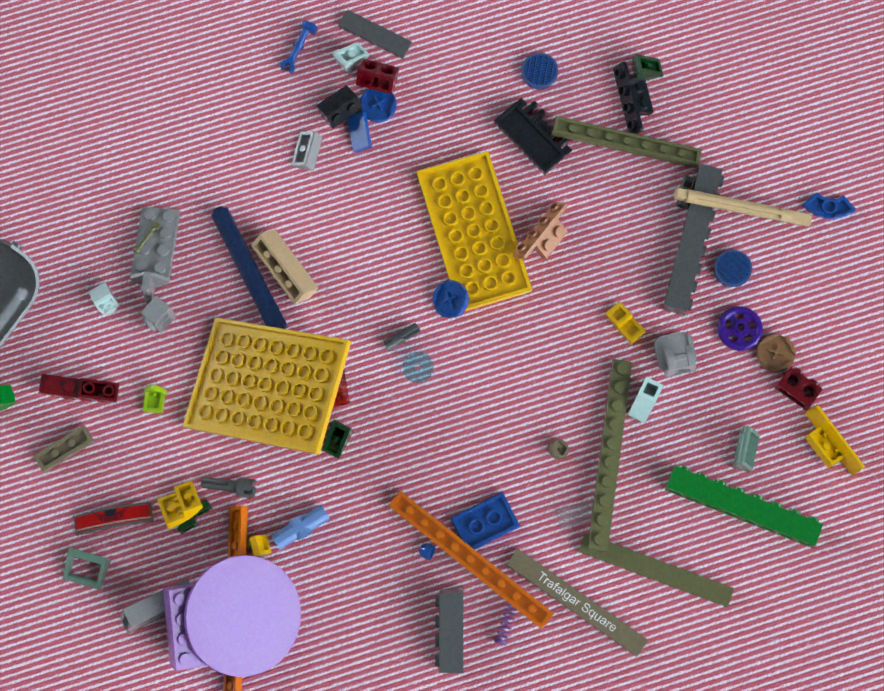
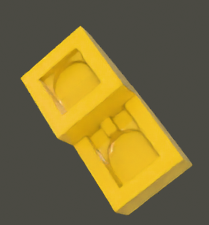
M620 301L605 313L611 323L631 345L646 333L645 329L633 318L632 313Z

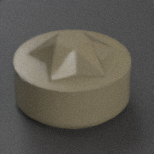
M556 439L549 444L548 451L554 459H562L568 454L569 447L564 440Z

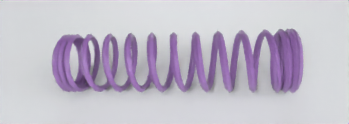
M506 604V606L509 608H505L504 610L508 613H503V615L506 617L501 618L503 621H505L500 622V624L504 627H498L500 630H502L497 631V633L501 636H495L496 638L494 640V642L502 645H506L507 641L502 640L500 638H509L500 633H510L501 628L511 630L510 627L504 624L513 625V623H510L504 619L514 621L513 618L505 614L516 616V614L508 611H517L516 609L508 606L511 604Z

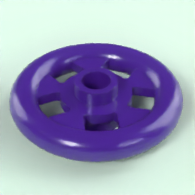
M736 306L729 308L720 316L717 332L720 340L728 348L745 351L759 343L763 334V324L758 314L752 309ZM736 314H744V319H736ZM753 320L755 328L750 329L748 322ZM726 321L732 322L730 329L725 328ZM742 325L744 330L739 331L737 326ZM730 334H733L738 340L733 342L728 337ZM750 334L752 339L746 342L743 337Z

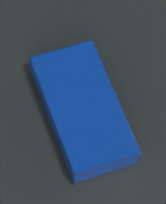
M361 111L348 118L353 152L356 153L372 148L367 114Z

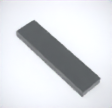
M349 10L345 12L338 24L340 28L404 59L412 45V41Z

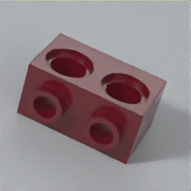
M363 59L358 68L356 85L392 94L397 84L399 68Z
M790 367L774 388L806 411L823 390L816 380L808 379L804 376L803 371L796 367ZM787 378L795 379L796 385H790L787 382ZM803 389H809L812 392V397L805 396Z

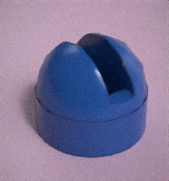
M430 543L422 544L419 553L423 558L431 560L436 546Z

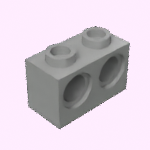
M155 296L140 312L144 317L143 321L154 332L158 330L162 333L176 318L173 310L158 296Z

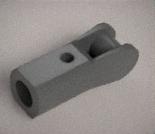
M684 174L680 188L693 190L696 176L690 177ZM684 183L690 184L691 188L685 187ZM677 200L676 206L688 209L690 203Z

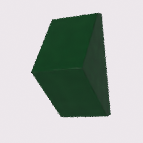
M639 54L633 56L631 66L634 78L650 80L663 77L660 59Z
M333 420L322 451L339 459L353 434L352 429Z

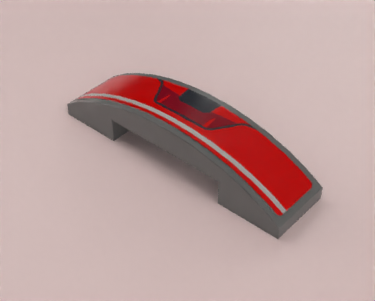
M151 502L116 506L73 516L76 536L126 525L154 522Z

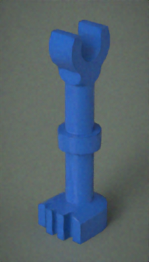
M303 20L301 24L303 30L298 40L294 41V47L289 57L280 64L282 70H284L286 65H290L289 73L291 74L295 71V60L300 50H303V44L308 34L315 35L318 30L315 24Z

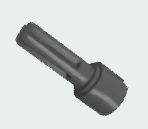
M203 477L201 480L202 488L235 492L238 497L253 499L256 493V487L253 486L256 484V479L240 477L235 481Z

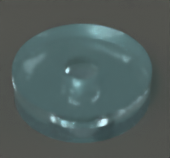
M423 352L409 354L403 362L404 375L409 381L414 383L427 381L433 373L431 358ZM418 364L422 366L420 370H415L414 368Z

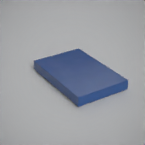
M503 492L450 518L460 539L474 550L520 528Z

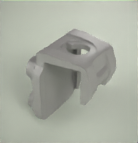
M685 332L662 335L655 340L654 348L659 368L664 372V377L696 372L697 357L690 334Z

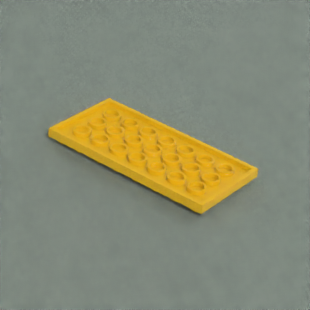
M482 152L416 171L449 280L460 282L468 291L469 301L465 311L532 292L523 259H517L512 256L516 251L518 243L489 152Z

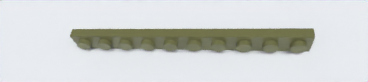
M613 359L611 364L587 549L607 552L632 368V362Z

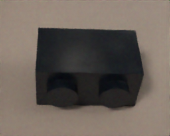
M347 85L316 105L322 118L332 129L363 109L357 95Z

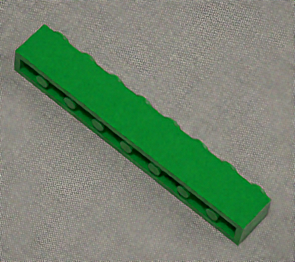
M679 465L678 467H673L665 491L810 548L816 546L823 527L818 518L813 516L804 517L800 515L801 512L789 508V510L781 508L782 505L774 501L766 502L762 496L757 494L748 495L744 493L745 490L742 488H730L726 486L727 483L718 479H715V481L710 480L706 474L697 472V474L692 473L686 466Z

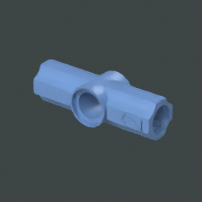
M319 505L305 515L297 516L287 526L273 533L271 537L279 550L294 541L307 537L315 528L326 523L330 518L322 505Z

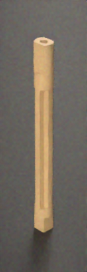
M677 188L674 191V200L801 226L809 227L811 225L812 214L689 189Z

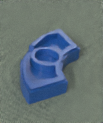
M816 193L802 204L811 214L825 219L843 218L856 211V208L844 195L838 199H828Z

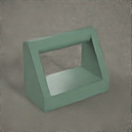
M744 426L739 432L732 465L734 469L752 472L760 434L752 427Z
M70 547L66 558L63 579L101 590L111 560ZM75 558L101 565L98 581L70 573Z

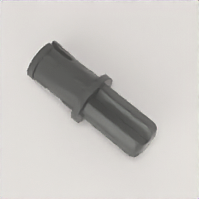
M413 323L401 331L398 330V333L383 340L388 351H391L402 343L406 344L405 341L421 331L418 325Z

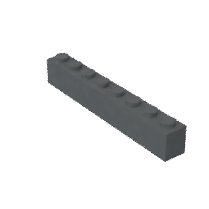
M700 164L693 190L720 196L717 190L718 187L723 185L724 176H721L723 169ZM689 204L662 310L685 315L687 310H691L693 300L690 299L691 293H695L698 284L695 281L696 274L700 275L702 264L699 263L700 257H704L707 246H703L704 241L709 239L711 229L708 228L709 222H713L716 212L711 207Z

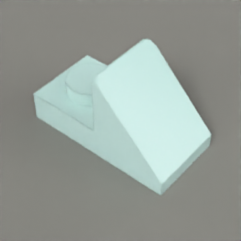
M358 42L333 53L336 62L348 74L352 72L356 64L362 62L363 59H367L370 55Z

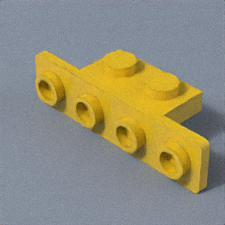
M818 404L805 413L816 428L805 439L828 469L839 461L843 463L852 476L865 468L859 457Z

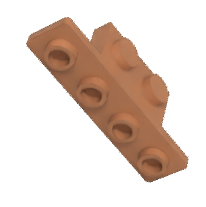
M566 202L551 204L549 210L538 220V224L527 234L525 240L517 246L512 256L517 259H526L532 250L535 249L542 259H547L568 233L558 219L568 207V204Z

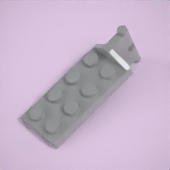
M142 207L136 246L140 244L152 229L154 222L160 224V228L155 230L141 247L140 253H134L130 276L131 282L142 285L141 291L147 305L154 298L156 288L169 285L180 210Z

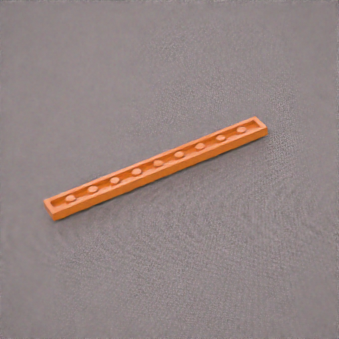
M401 490L388 505L539 628L543 629L554 615L552 611Z
M248 506L229 507L228 557L247 555ZM224 674L223 691H242L243 677Z

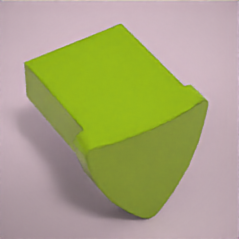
M156 385L146 386L144 390L143 412L163 414L165 395L168 394V391Z

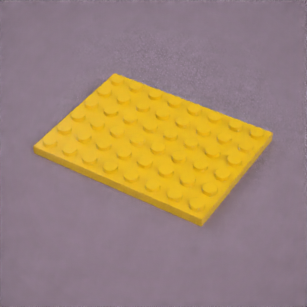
M215 317L183 427L320 455L351 341Z

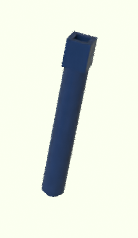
M223 206L215 208L211 217L265 325L282 329L288 328L229 209Z

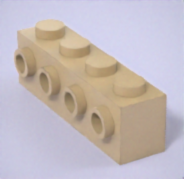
M275 229L260 234L251 244L294 305L310 299L319 289Z

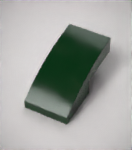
M208 500L201 502L203 508L197 514L178 526L177 529L181 534L198 526L199 523L196 518L213 509Z

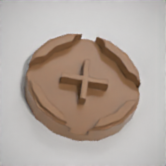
M772 334L761 340L757 347L756 356L764 369L778 373L785 371L792 365L796 350L789 338L779 334Z

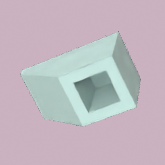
M106 282L89 291L94 305L102 315L111 314L120 306Z
M646 377L628 416L645 424L664 385Z

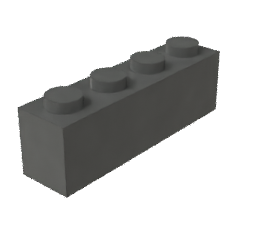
M463 586L440 589L439 595H435V607H439V615H435V627H439V635H435V647H439V655H435V667H439V673H463Z

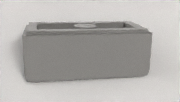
M300 131L291 166L314 171L322 136L316 132Z

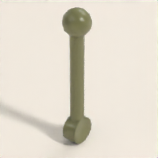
M158 222L152 224V229L140 244L133 248L135 254L140 253L141 247L153 232L160 228Z

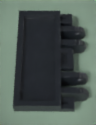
M521 98L498 116L494 123L546 175L572 152V149L566 145L570 139L563 138L556 144L554 140L557 136L552 134L548 136L552 129L542 119L546 112L542 109L531 118L528 114L536 109L538 103L534 101L523 110L522 108L527 103Z

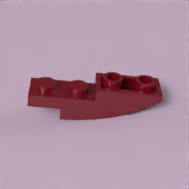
M41 374L39 394L93 402L117 403L119 383L86 378L76 379Z

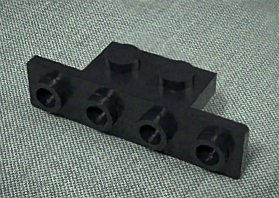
M622 61L613 68L614 77L628 132L638 134L643 131L640 115L650 116L654 111L645 78H630L627 62Z

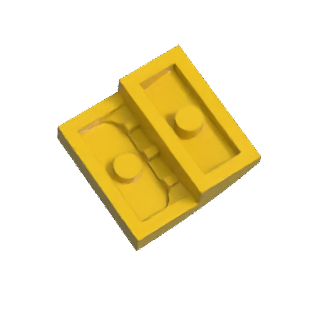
M192 480L175 486V493L157 499L168 530L189 520L203 508Z

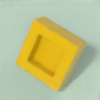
M267 534L250 537L246 546L252 547L253 552L249 554L250 556H266L272 553Z

